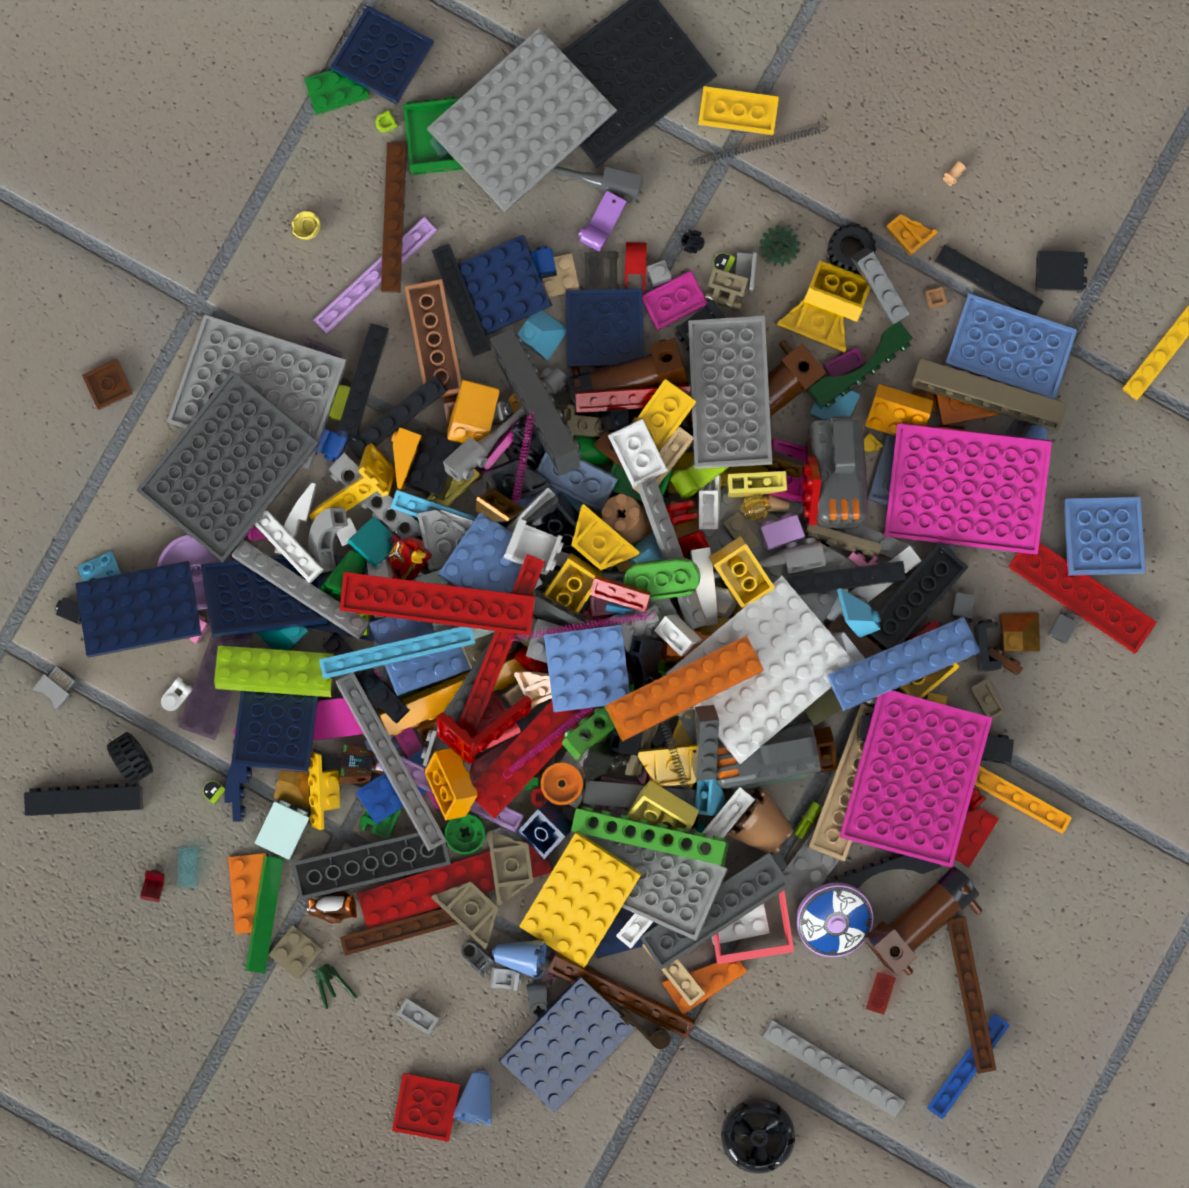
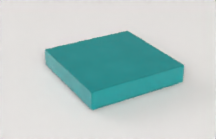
M373 516L347 542L376 568L387 558L393 549L387 541L394 534Z

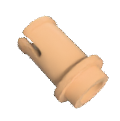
M957 161L948 173H944V182L950 186L956 184V180L966 170L965 165Z

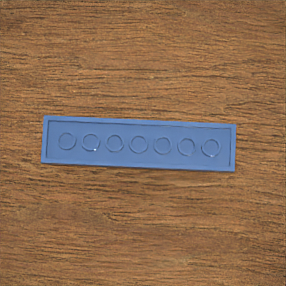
M963 617L827 675V678L843 711L974 656L980 650Z

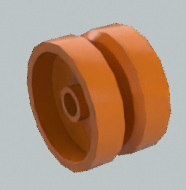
M564 762L549 766L543 773L540 781L541 790L545 798L557 805H568L576 801L583 789V778L579 770L573 765ZM564 780L566 783L563 788L558 786V782Z

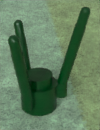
M325 964L315 970V978L318 982L325 1009H328V1004L323 988L324 983H326L332 997H336L330 980L333 979L332 975L354 999L357 998L351 988L338 975L334 967L330 968L329 964Z

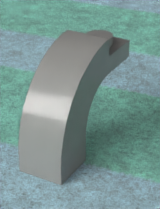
M345 507L329 508L322 511L314 519L310 528L308 552L311 556H314L316 562L324 569L322 573L333 572L336 568L333 540L338 530L348 526Z

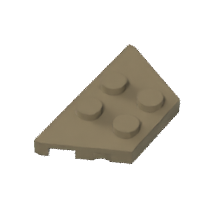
M487 831L497 904L501 905L534 882L529 845L522 841Z
M468 882L431 897L486 949L499 908L472 882Z

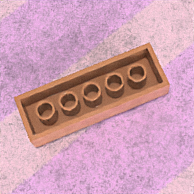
M440 279L404 286L423 384L437 375L448 390L438 399L457 395L462 379L443 281Z

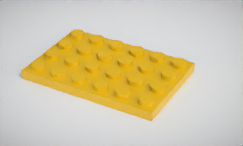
M577 831L519 927L537 939L546 941L545 944L585 968L642 873Z

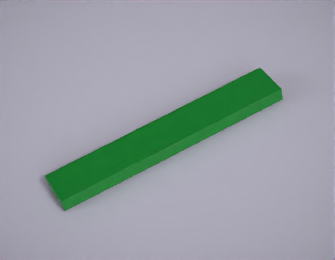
M264 856L245 971L266 973L283 858Z

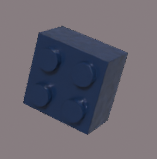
M547 800L517 833L545 859L572 832V823Z

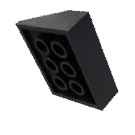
M561 492L545 502L525 520L528 526L558 537V535L562 536L560 542L564 544L561 552L573 553L589 565L595 566L571 546L579 512ZM555 565L554 567L555 570H559L561 568L557 565Z

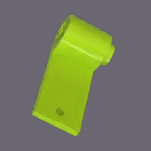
M693 465L688 470L678 469L671 474L670 481L684 500L693 496L729 467L695 469V465Z

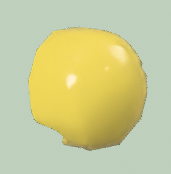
M303 211L297 214L292 221V233L303 240L315 238L321 228L319 217L311 211Z

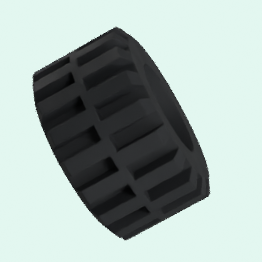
M848 223L847 226L842 225L839 229H836L833 235H831L827 254H829V261L834 266L856 274L859 271L852 259L845 257L841 252L842 242L846 239H855L860 242L863 249L867 247L875 254L876 241L873 239V234L869 233L866 227L862 228L860 224L853 225V223Z
M125 732L107 744V751L112 761L129 783L134 785L153 772V766L147 754L132 734Z

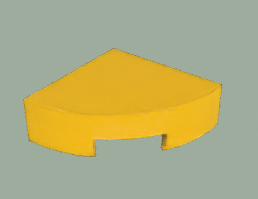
M871 433L864 438L865 452H874L883 447Z

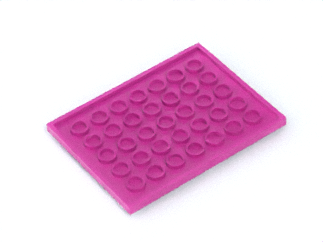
M898 422L884 536L1038 555L1052 440Z
M890 691L878 696L839 837L952 868L993 718L896 691Z

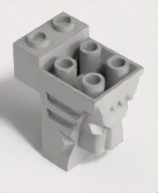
M669 598L650 600L646 610V621L642 611L636 609L628 612L625 611V615L618 613L610 617L611 622L613 617L615 622L616 617H618L617 625H622L625 653L630 651L633 635L655 639L659 635L654 630L663 618L668 615H677Z

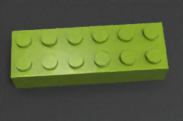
M218 646L214 679L215 688L331 697L333 677L323 679L319 660L332 657L334 654Z

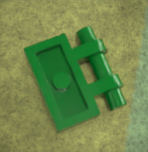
M401 809L378 824L374 823L367 810H365L364 815H361L359 829L366 831L368 824L373 826L372 834L388 840Z

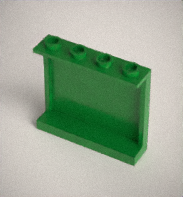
M449 96L440 101L432 98L422 103L408 101L407 104L403 105L411 176L464 170L427 130L434 121L460 98L456 99L455 96Z

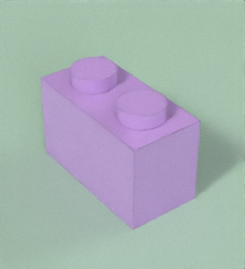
M787 514L780 517V521L773 522V520L762 524L763 527L759 529L767 552L783 547L790 542L803 540L805 535L797 515Z

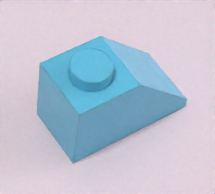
M717 779L697 781L695 808L699 810L698 814L716 816L725 806V795Z

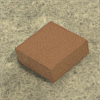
M943 286L924 291L929 310L948 305Z

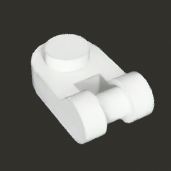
M180 676L161 698V705L167 711L177 710L194 690L192 686H187ZM178 688L183 691L181 696L175 693Z

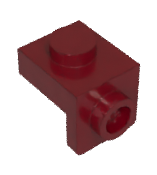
M146 870L140 899L160 902L165 883V874L158 870Z

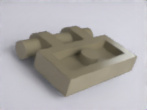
M713 268L708 286L715 289L713 293L707 292L705 298L713 300L716 305L723 304L729 309L733 310L736 308L741 310L743 303L737 301V296L745 297L750 279ZM722 291L730 293L729 298L721 296Z

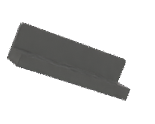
M538 591L534 606L535 616L559 626L565 627L567 625V628H569L570 624L571 629L572 624H574L576 629L577 623L579 630L580 622L582 627L583 622H585L587 628L588 621L591 628V619Z

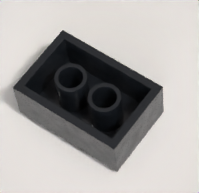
M427 430L405 483L412 489L444 501L453 477L445 472L443 461L462 443L449 440L448 437Z

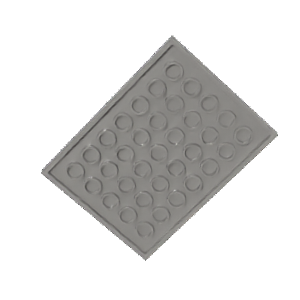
M538 28L434 121L427 130L495 203L506 212L610 119L617 110L543 31Z
M204 314L167 423L186 429L230 372L233 371L320 442L348 361ZM317 448L303 464V468L310 470Z

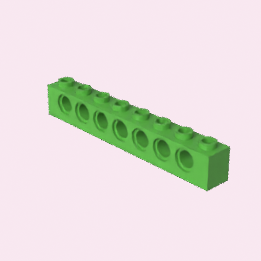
M665 660L658 662L655 678L659 679L666 676L665 674L668 671L665 669V666H669L672 669L679 662ZM635 682L632 685L629 683L630 693L634 691ZM605 706L597 707L592 712V717L589 719L585 717L578 723L579 727L577 729L571 728L564 734L565 739L562 745L576 761L609 736L615 728ZM594 722H599L602 728L596 727ZM580 733L586 734L588 739L581 738Z
M582 806V810L576 809L571 828L572 832L578 831L584 835L721 866L725 864L729 843L724 842L725 838L713 836V839L705 838V833L694 831V835L687 834V829L676 827L674 831L668 829V825L660 823L652 826L649 825L650 821L638 819V822L630 821L631 817L619 815V818L612 817L611 812L601 810L600 814L594 813L593 808ZM596 817L599 821L598 826L592 828L590 821ZM611 822H616L617 829L614 832L609 830ZM630 826H634L636 833L630 837L627 830ZM649 830H653L655 833L651 841H648L646 838V833ZM668 834L673 836V842L670 845L665 843V837ZM690 838L692 846L689 849H685L683 843L686 839ZM705 843H709L711 850L705 854L702 851V846Z

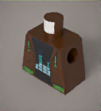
M343 743L339 784L370 783L371 773L383 774V770L377 768L378 762H373L374 752Z

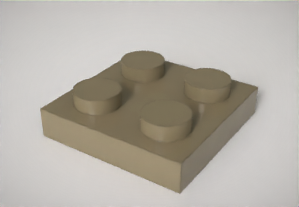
M293 925L270 952L269 956L299 980L323 949Z

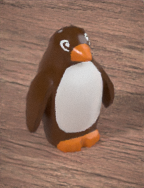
M335 892L320 900L309 898L306 911L311 916L331 924L341 923L346 918H357L355 899L348 893Z

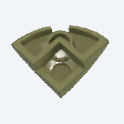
M828 691L822 694L804 711L813 726L842 710V707L836 695Z

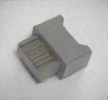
M56 666L49 676L44 674L32 689L35 692L44 693L53 701V706L59 710L71 696L68 691L76 681Z

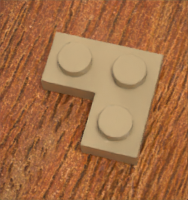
M572 253L554 257L557 276L542 279L549 298L565 295L566 291L580 290Z

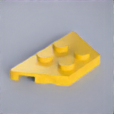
M803 300L777 323L778 327L845 353L844 317L806 303Z
M584 504L581 506L571 546L600 571L640 554L637 549Z
M697 744L679 745L671 751L669 749L675 748V746L639 750L638 757L653 782L660 787L684 785L687 782L688 784H693L696 782L692 758L693 751L697 750ZM684 775H686L687 782L680 784V782L686 781V779H683L681 781H679V779L685 778Z

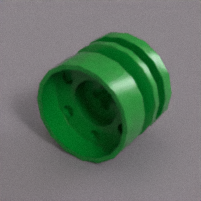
M469 811L465 817L448 820L445 827V839L453 851L460 854H470L478 850L483 844L485 825L478 815ZM468 827L470 834L461 835L462 831L460 829Z

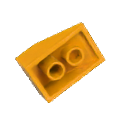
M463 379L447 427L448 439L464 443L471 437L478 442L489 435L500 389Z
M400 427L398 432L394 431L391 442L393 444L397 488L404 491L406 478L423 438L417 433Z

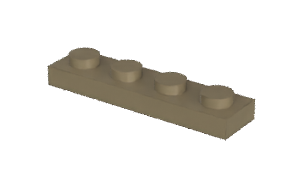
M807 524L804 530V534L808 535V538L825 540L827 544L837 546V544L845 546L844 548L849 551L858 550L869 557L877 556L882 547V544L818 525L809 526Z

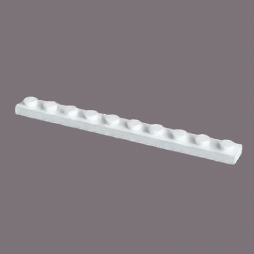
M740 787L702 832L706 834L705 838L713 839V836L724 838L755 799ZM705 843L702 846V851L705 854L710 852L711 845ZM634 914L616 937L629 948H632L653 921Z

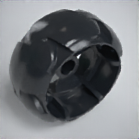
M753 1098L739 1103L727 1114L721 1129V1141L727 1157L735 1166L749 1173L763 1174L774 1171L788 1160L795 1144V1129L791 1118L780 1105L767 1099ZM757 1112L771 1116L763 1128L755 1127L752 1129L749 1123L743 1119L747 1115ZM760 1132V1134L764 1136V1138L761 1139V1141L757 1142V1140L754 1139V1136H757L756 1133ZM781 1132L779 1148L769 1157L764 1147L768 1141L767 1134ZM735 1135L749 1136L754 1145L751 1158L745 1156L738 1149Z

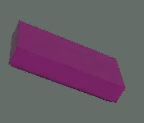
M855 347L823 364V367L829 377L846 375L866 363L858 348Z

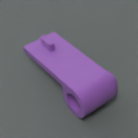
M607 190L590 224L587 227L583 226L578 234L580 242L600 252L627 201Z

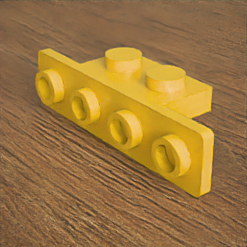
M312 751L308 778L310 786L309 803L311 805L310 823L313 828L323 830L324 811L340 808L339 770L322 771V756Z

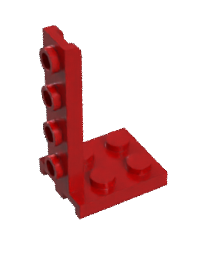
M524 696L473 739L466 729L460 728L456 724V721L451 716L441 712L437 716V736L470 765L475 761L476 754L485 751L493 740H498L504 731L508 728H513L521 717H526L531 712L532 700L528 696Z

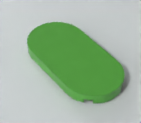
M683 557L633 564L627 569L623 584L651 592L650 600L690 595L698 587L701 574L698 566L690 559Z

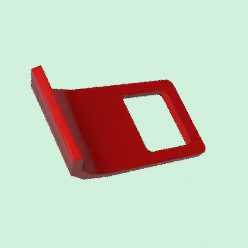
M626 242L625 289H628V274H642V294L645 293L647 243Z

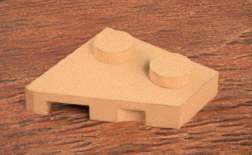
M520 670L514 673L524 696H528L532 700L531 706L552 698L549 673Z

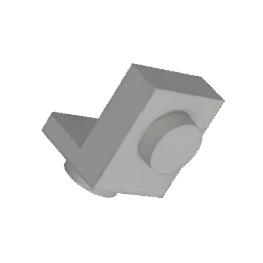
M492 967L490 987L517 991L518 986L521 984V975L518 971L511 968Z

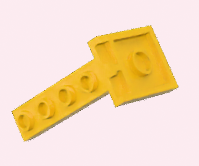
M370 443L365 447L358 469L362 476L311 510L308 516L314 521L319 513L329 508L345 507V511H348L376 491L385 497L390 492L396 473L395 467Z

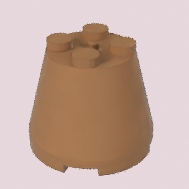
M624 494L610 498L598 516L632 546L653 532L644 504Z
M756 787L753 790L754 793L751 794L755 801L727 835L762 852L776 854L781 849V844L785 838L787 839L792 835L793 829L768 792L761 787Z

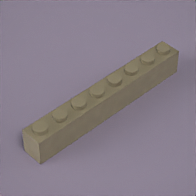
M929 359L919 360L911 387L1058 431L1062 424L1067 403L1059 399L1044 397L1040 393H1031L1020 387L1008 386L1004 382H995L985 376H976L965 370H956L949 365H940Z

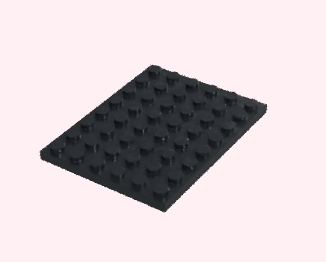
M628 0L561 51L617 110L610 119L580 145L596 168L717 77L714 70L659 0Z

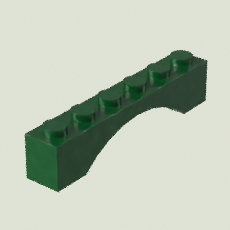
M898 321L883 332L876 353L868 363L847 375L823 377L807 390L808 394L820 409L825 406L828 409L836 403L835 398L839 395L844 397L851 391V386L854 384L860 385L866 380L865 376L871 373L873 375L880 370V364L884 361L889 363L896 357V352L899 350L904 352L911 346L910 342L913 337L903 324Z

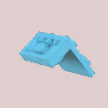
M112 551L77 567L82 581L121 574Z

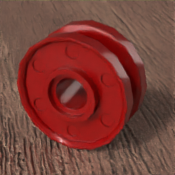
M694 501L666 506L672 526L698 519L697 513H688L689 509L695 507Z

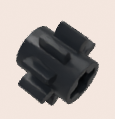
M689 229L688 232L682 235L681 244L685 246L684 251L696 254L697 251L704 247V238L700 237L702 232Z
M518 421L510 431L513 434L511 439L517 444L523 442L522 440H530L523 437L531 438L534 435L533 432L531 436L524 435V433H527L524 430H532L525 429V427L532 428V426L525 425L528 423L526 421L524 423Z

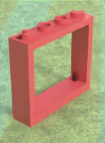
M784 890L778 895L786 945L722 955L719 934L717 933L713 936L717 964L794 952Z

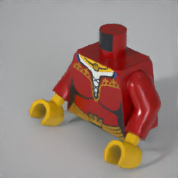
M394 534L387 541L393 548L387 556L392 567L393 578L414 580L432 557V554L424 548V542L411 536L400 539Z

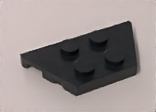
M518 457L484 471L483 494L494 488L514 501L513 499L516 497L512 498V496H515L513 493L520 494V492H514L513 490L521 491V497L519 498L521 499L551 487V482L529 464L520 466L522 464L519 463L523 461L519 462L522 459ZM517 470L525 471L523 479L516 478L518 476L516 474L520 473ZM520 481H523L521 489L514 488L515 486L522 484V482Z

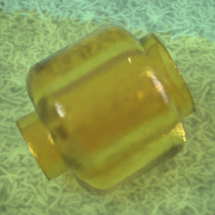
M755 494L745 498L741 508L745 518H749L750 521L754 522L767 517L768 509L771 506L767 497L763 498L761 494Z

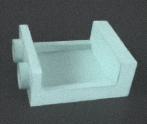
M280 800L279 803L274 801L255 844L291 860L302 833L310 821V817L307 816L308 812L298 808L297 811L291 809V804Z

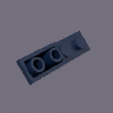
M231 764L229 768L224 803H232L233 822H242V818L246 817L245 806H242V798H245V787H241V783H249V779H252V767Z

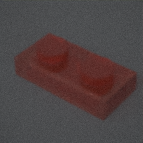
M880 972L876 973L865 1009L885 1014L896 980L895 977Z

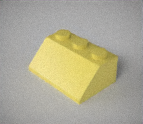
M649 781L637 796L626 816L631 817L630 820L638 822V819L650 821L649 825L652 826L660 823L668 825L670 830L675 831V828L678 827L687 829L688 832L693 826L699 810L654 782ZM668 834L665 837V841L672 844L673 836Z

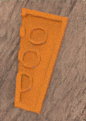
M267 853L228 857L235 934L252 932L263 858L267 856Z
M740 961L721 964L716 962L689 972L706 993L691 1006L670 980L661 983L681 1013L685 1014L747 971Z

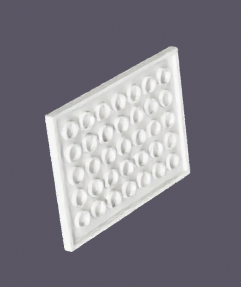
M783 576L773 583L775 589L757 601L750 602L665 674L668 675L742 637H748L764 671L693 707L695 710V707L715 706L719 718L718 739L739 764L744 762L760 746L764 745L831 688L827 678L828 674L855 663Z

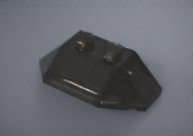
M610 737L587 748L579 762V767L582 768L585 780L589 782L612 770H616L622 765L624 766L630 759L629 754L609 750Z

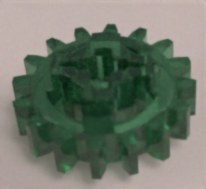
M776 225L774 231L770 227L768 229L769 234L764 232L763 237L765 239H760L759 242L763 244V246L759 247V251H764L761 257L768 258L767 264L773 261V267H776L777 263H780V266L783 267L784 262L790 265L791 258L793 260L797 259L794 253L800 252V249L796 247L801 243L795 241L798 235H792L793 229L786 231V226L783 229H779V226ZM779 234V237L776 239H770L772 236ZM786 236L791 240L792 245L787 242ZM779 242H781L783 246L781 250H777L776 245H778ZM767 247L773 251L774 257L769 253ZM785 253H788V254H789V255H788L787 257H785V258H780L781 255H783V254H785Z

